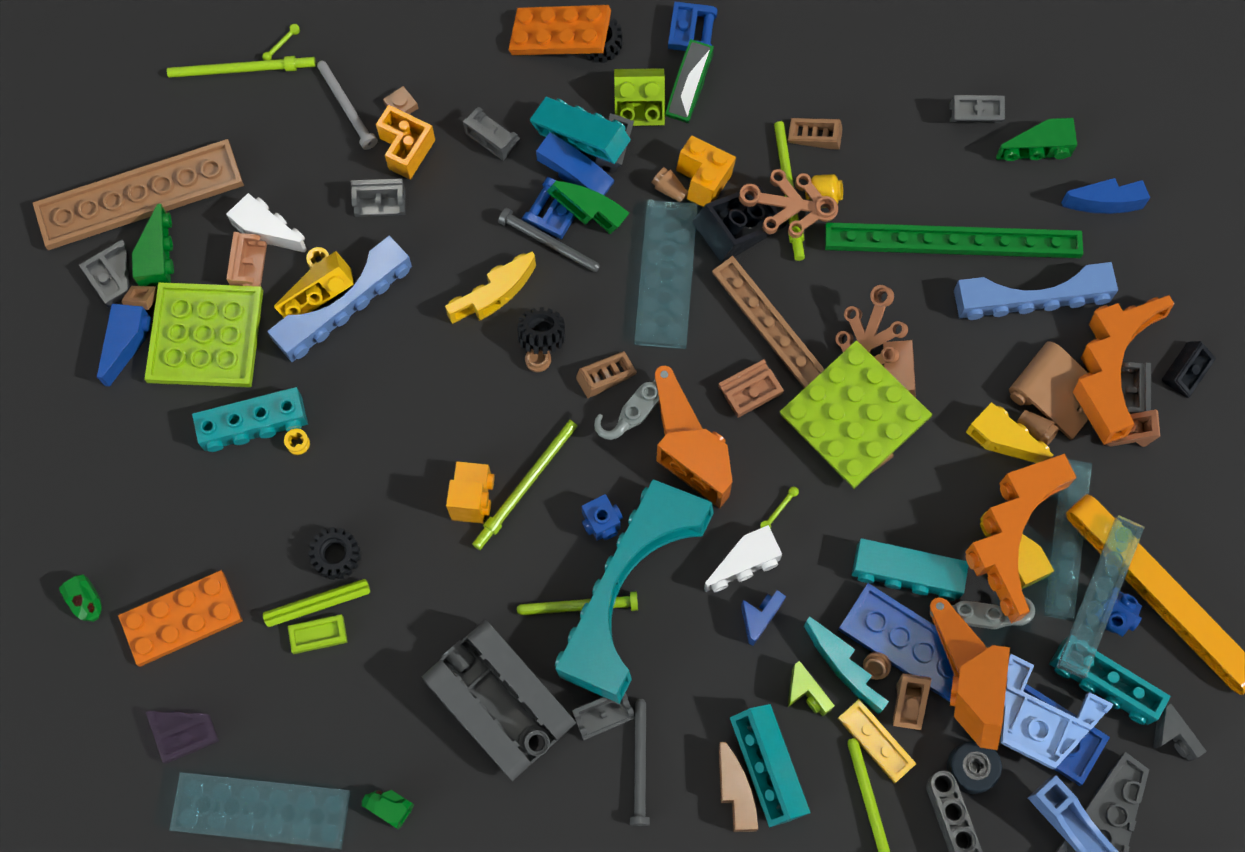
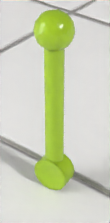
M292 24L290 31L269 52L263 53L262 59L264 61L271 60L272 55L292 35L299 34V26Z
M797 487L789 488V494L769 519L761 522L760 528L769 525L771 529V523L792 497L799 494Z

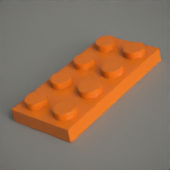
M609 5L517 8L508 50L511 55L603 53L611 9Z
M222 570L118 615L136 665L139 667L243 621Z

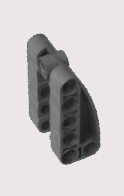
M487 620L481 622L465 638L460 639L442 655L440 660L420 676L512 782L576 724L569 713ZM538 734L543 739V747L538 751H533L530 749L528 742L531 736Z

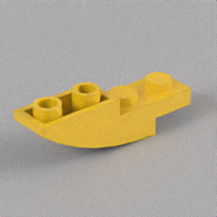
M533 251L516 256L512 262L504 266L498 265L487 274V285H479L471 293L463 297H455L445 305L447 316L453 324L473 313H476L478 319L482 320L510 301L525 285L536 267Z

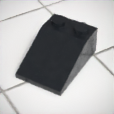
M759 184L756 185L760 193H765ZM739 191L705 204L692 222L719 261L722 262L731 256L741 254L772 235L767 234L763 230V223L767 217H773L779 213L776 207L758 203L752 207L744 206L739 200ZM750 194L745 195L747 200L754 199ZM785 221L780 224L777 231L784 228L787 222ZM772 222L766 224L768 228H775V224Z

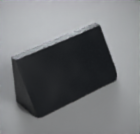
M1202 341L1187 342L1163 376L1162 381L1186 398H1190L1216 358Z

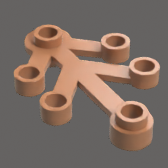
M776 169L771 173L770 183L775 187H779L787 197L760 193L759 188L754 184L744 185L739 194L740 202L747 207H752L758 203L785 208L773 217L770 216L764 220L763 230L767 234H774L780 224L798 212H811L800 221H793L789 225L788 234L792 238H799L804 230L816 221H831L838 213L837 202L829 196H822L812 184L811 177L805 173L797 176L795 186L798 190L805 191L812 201L801 198L786 179L785 172L781 169ZM780 175L782 180L776 181L774 176ZM804 179L808 184L801 185L799 180ZM750 194L754 199L747 200L745 195ZM821 207H827L829 212H822ZM772 222L775 224V228H768L766 224ZM797 226L801 231L796 233L792 230V227Z
M877 285L871 291L870 298L875 305L866 331L861 322L862 311L859 308L849 306L844 312V317L850 322L857 341L869 353L872 349L894 337L903 338L908 333V327L905 323L895 321L889 328L877 334L885 308L894 300L892 289L884 285ZM887 293V299L882 301V295ZM855 310L856 316L851 319L850 313ZM901 325L902 331L901 333L897 334L896 328L897 326ZM840 331L835 338L836 343L841 346L843 352L853 343V335L846 331ZM847 335V341L843 344L842 337ZM887 346L883 348L881 354L874 356V358L881 365L886 362L894 363L899 358V351L894 347ZM892 350L893 356L891 359H888L887 353Z

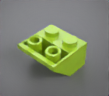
M614 69L615 115L633 120V126L665 125L664 69Z

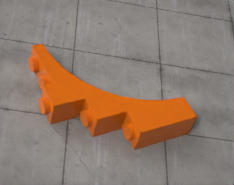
M1170 295L1160 299L1154 297L1143 305L1137 307L1132 305L1124 310L1117 303L1109 307L1107 305L1101 306L1094 311L1089 326L1097 339L1090 341L1086 345L1081 356V360L1089 373L1078 379L1073 394L1103 445L1127 437L1134 426V421L1126 407L1121 388V366L1124 352L1136 335L1149 325L1168 316L1174 305Z
M1065 454L1007 473L999 484L1000 492L1008 502L990 507L982 517L984 528L991 536L973 542L965 552L967 564L971 569H974L977 577L987 573L988 583L991 589L996 591L1000 599L1001 610L1005 616H1008L1011 623L1022 620L1030 612L1022 592L1018 571L1019 546L1023 529L1031 513L1039 504L1051 495L1068 488L1077 478Z

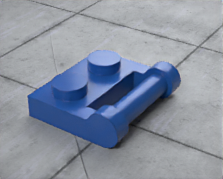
M674 1L668 49L686 51L690 39L694 40L697 16L704 18L702 38L698 42L712 46V29L714 19L717 17V8L708 5Z
M547 177L542 184V191L529 212H525L522 220L562 240L575 216L556 199L553 200L543 218L538 216L550 197V194L546 191L556 181Z

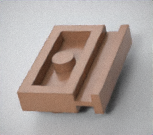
M764 359L720 382L718 385L737 418L780 396L784 391Z

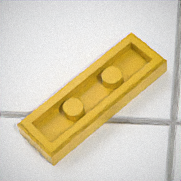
M860 699L837 718L850 734L858 740L859 744L893 783H896L916 765L914 760Z

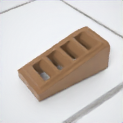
M791 118L788 143L840 150L843 130L841 120ZM799 127H803L802 136H797ZM809 128L813 129L812 136H808ZM819 130H823L822 136H818ZM829 131L833 132V137H829Z
M625 351L580 368L576 379L586 397L590 398L636 375L637 372ZM619 362L624 372H620L615 363ZM608 367H610V369H611L612 373L614 374V376H611V375H610V373H609V371H608V369H607ZM598 372L601 373L604 380L600 379L599 375L597 374Z

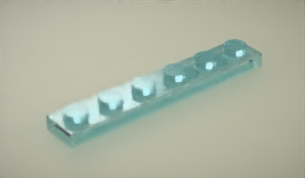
M1068 459L1077 478L1068 488L1059 492L1050 563L1054 572L1049 575L1044 616L1072 621L1075 617L1084 537L1068 521L1066 512L1085 494L1089 495L1092 463Z
M1120 515L1115 518L1057 664L1058 668L1082 679L1087 677L1145 526Z

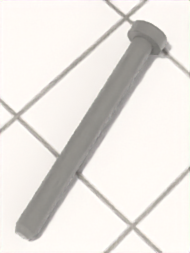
M323 60L319 61L317 67L360 136L359 143L364 150L373 148L378 142L375 134L368 132L327 63Z

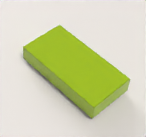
M342 614L288 626L291 652L293 654L348 643Z

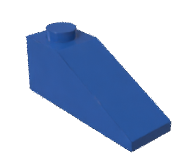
M111 305L97 378L104 386H111L143 344L147 332L151 329V317L143 306Z

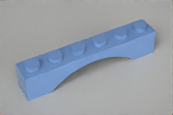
M389 235L369 251L367 263L361 276L343 297L331 305L314 312L287 315L267 331L272 341L291 362L304 357L308 353L309 348L314 344L324 341L337 326H343L357 310L360 311L367 307L370 300L377 294H383L396 279L406 276L412 267L409 256Z
M1112 262L1086 265L1068 281L1042 290L1012 289L996 284L985 277L958 280L954 288L959 319L968 318L969 320L980 319L985 315L1002 317L1011 312L1027 314L1036 309L1052 311L1061 306L1069 305L1071 308H1078L1086 303L1103 305L1109 303L1118 292Z
M1057 775L1047 779L1028 797L1031 803L1076 852H1119L1101 833L1080 804L1078 798Z

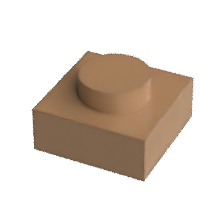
M404 86L383 99L386 107L390 105L407 114H411L418 109L417 102Z
M131 286L122 299L123 305L143 306L145 310H149L157 296L156 287Z

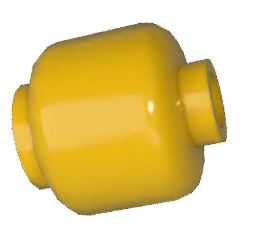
M835 174L815 175L811 178L812 184L822 196L833 198L837 204L843 200L842 180H838ZM805 192L806 199L811 200L808 194Z

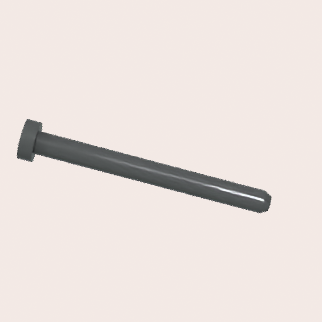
M506 207L502 211L498 219L499 224L503 226L506 224L511 225L593 272L599 270L600 265L598 262L512 215L513 211Z
M637 699L635 702L634 817H630L631 826L650 825V817H646V702L644 699Z

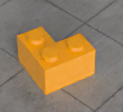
M388 105L376 123L380 139L391 144L385 154L389 170L411 180L435 142L433 127Z
M691 135L680 151L676 169L677 172L691 178L687 199L702 207L707 203L715 201L732 176L736 157Z
M456 462L454 480H450L446 504L451 520L484 524L485 515L489 516L491 508L488 490H493L494 474H491L489 465Z

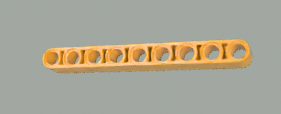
M1085 494L1066 512L1068 521L1230 689L1237 694L1244 695L1245 652L1098 500L1091 495Z

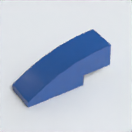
M549 132L536 150L537 161L558 172V177L568 183L589 188L604 196L614 183V179L596 163L551 132Z
M1113 178L1069 190L1061 203L1063 207L1077 211L1113 214L1143 209L1149 201L1150 195L1143 180L1118 186L1116 179Z

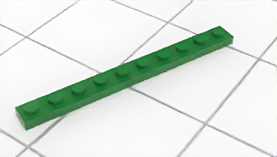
M828 222L825 225V250L1081 258L1083 256L1082 231Z

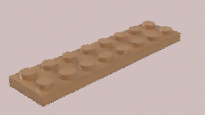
M226 139L33 202L44 245L48 250L151 217L157 204H162L165 211H169L242 187L244 183L230 142Z

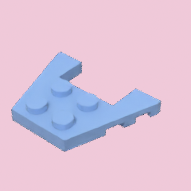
M1010 654L1000 744L1040 764L1055 769L1078 745L1080 740L1098 723L1104 714L1112 708L1113 704L1089 692L1086 694L1079 713L1075 718L1023 692L1034 665Z

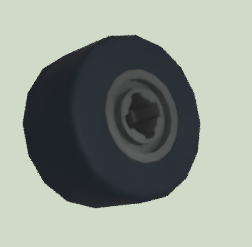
M973 740L961 744L952 751L948 757L946 768L955 777L960 791L978 794L996 785L1001 777L1002 764L996 750L980 748Z

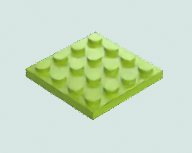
M158 282L145 381L158 384L252 387L263 298L262 287Z
M857 340L780 411V415L853 489L932 417V413Z

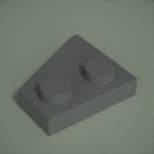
M123 240L118 241L79 265L107 308L123 299L130 289L127 247Z

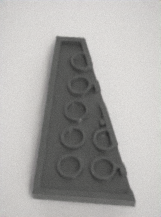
M1127 752L1121 754L1084 808L1097 828L1119 852H1129L1130 838L1135 829V819L1139 803L1142 801L1150 770ZM1063 839L1055 852L1076 851Z

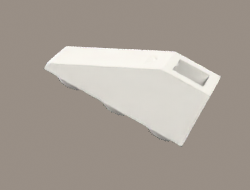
M248 193L226 214L231 224L241 233L259 235L260 241H266L269 245L304 253L307 251L303 242L305 237L296 228L291 230L287 227V222L278 213L273 215L268 210V205L259 197L255 199Z
M769 525L748 533L740 539L705 582V592L713 590V592L721 591L729 586L728 583L738 579L739 582L751 578L753 576L752 572L759 569L768 571L778 566L782 553Z

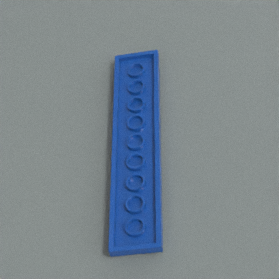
M867 583L838 630L871 652H880L886 655L891 665L905 674L930 677V690L950 702L954 673L935 625ZM1026 684L1023 692L1075 718L1077 717ZM1093 727L1054 770L1077 785H1083L1110 737Z

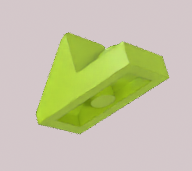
M798 661L792 669L788 707L806 695L808 697L806 702L814 713L819 712L824 716L835 705L802 663Z

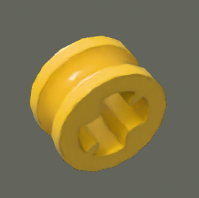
M316 247L308 252L306 260L310 269L317 263L315 260L317 256H320L322 260L329 256L326 249Z
M296 428L286 433L284 444L290 453L301 455L309 449L310 440L303 430ZM300 436V439L303 442L302 445L297 444L295 447H293L294 445L291 442V440H297Z

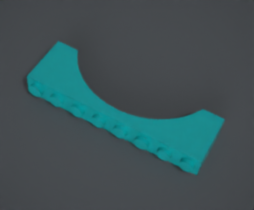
M654 479L649 488L645 487L642 491L641 503L637 510L634 509L628 521V529L625 533L622 532L620 534L614 556L610 555L607 559L605 573L602 579H598L593 587L592 594L594 595L589 603L584 604L578 626H574L568 636L569 643L565 651H561L555 661V669L561 679L619 704L632 678L629 669L617 654L612 638V614L618 592L626 577L642 559L670 542L689 537L703 536L714 514L712 502Z

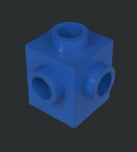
M606 494L581 506L582 514L585 518L582 524L588 535L593 534L596 541L602 538L604 540L611 539L618 534V530L621 529L620 520L623 519V516L616 504L611 505Z
M1113 587L1098 606L1094 619L1102 623L1108 631L1123 637L1128 629L1134 631L1140 623L1142 617L1139 616L1142 605L1133 596L1124 594Z

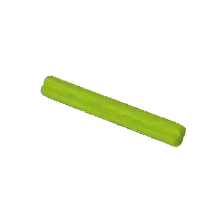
M362 579L263 613V619L267 627H271L370 593V587L367 580Z

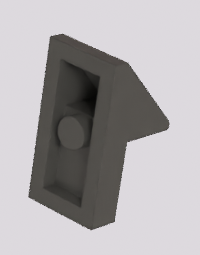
M1172 704L1165 706L1156 722L1153 748L1161 747L1173 739L1176 751L1182 757L1187 758L1188 761L1206 753L1205 748Z

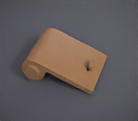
M1046 342L1009 388L1010 398L1018 405L1033 404L1049 420L1054 421L1059 430L1072 440L1088 420L1073 394L1078 379L1088 372L1058 344Z

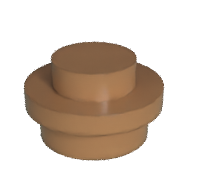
M532 349L526 353L525 362L531 371L543 372L551 364V355L549 351L548 354H543V351H539V354H534Z
M872 652L865 657L863 668L872 675L871 679H883L891 671V662L886 655L880 652Z

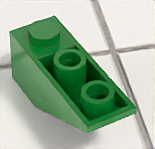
M1074 118L1045 120L1001 144L996 160L1015 161L1025 158L1040 160L1055 157L1056 159L1071 157L1077 146Z
M162 204L156 205L132 252L133 278L139 286H156L158 282L171 283L170 274H174V264L172 259H170L169 251H173V241L168 228L172 227V219L170 213L165 211Z

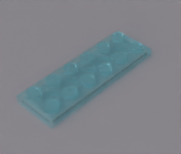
M647 200L634 345L686 349L696 231L692 221L697 216L698 204Z
M180 772L169 830L342 850L350 791Z

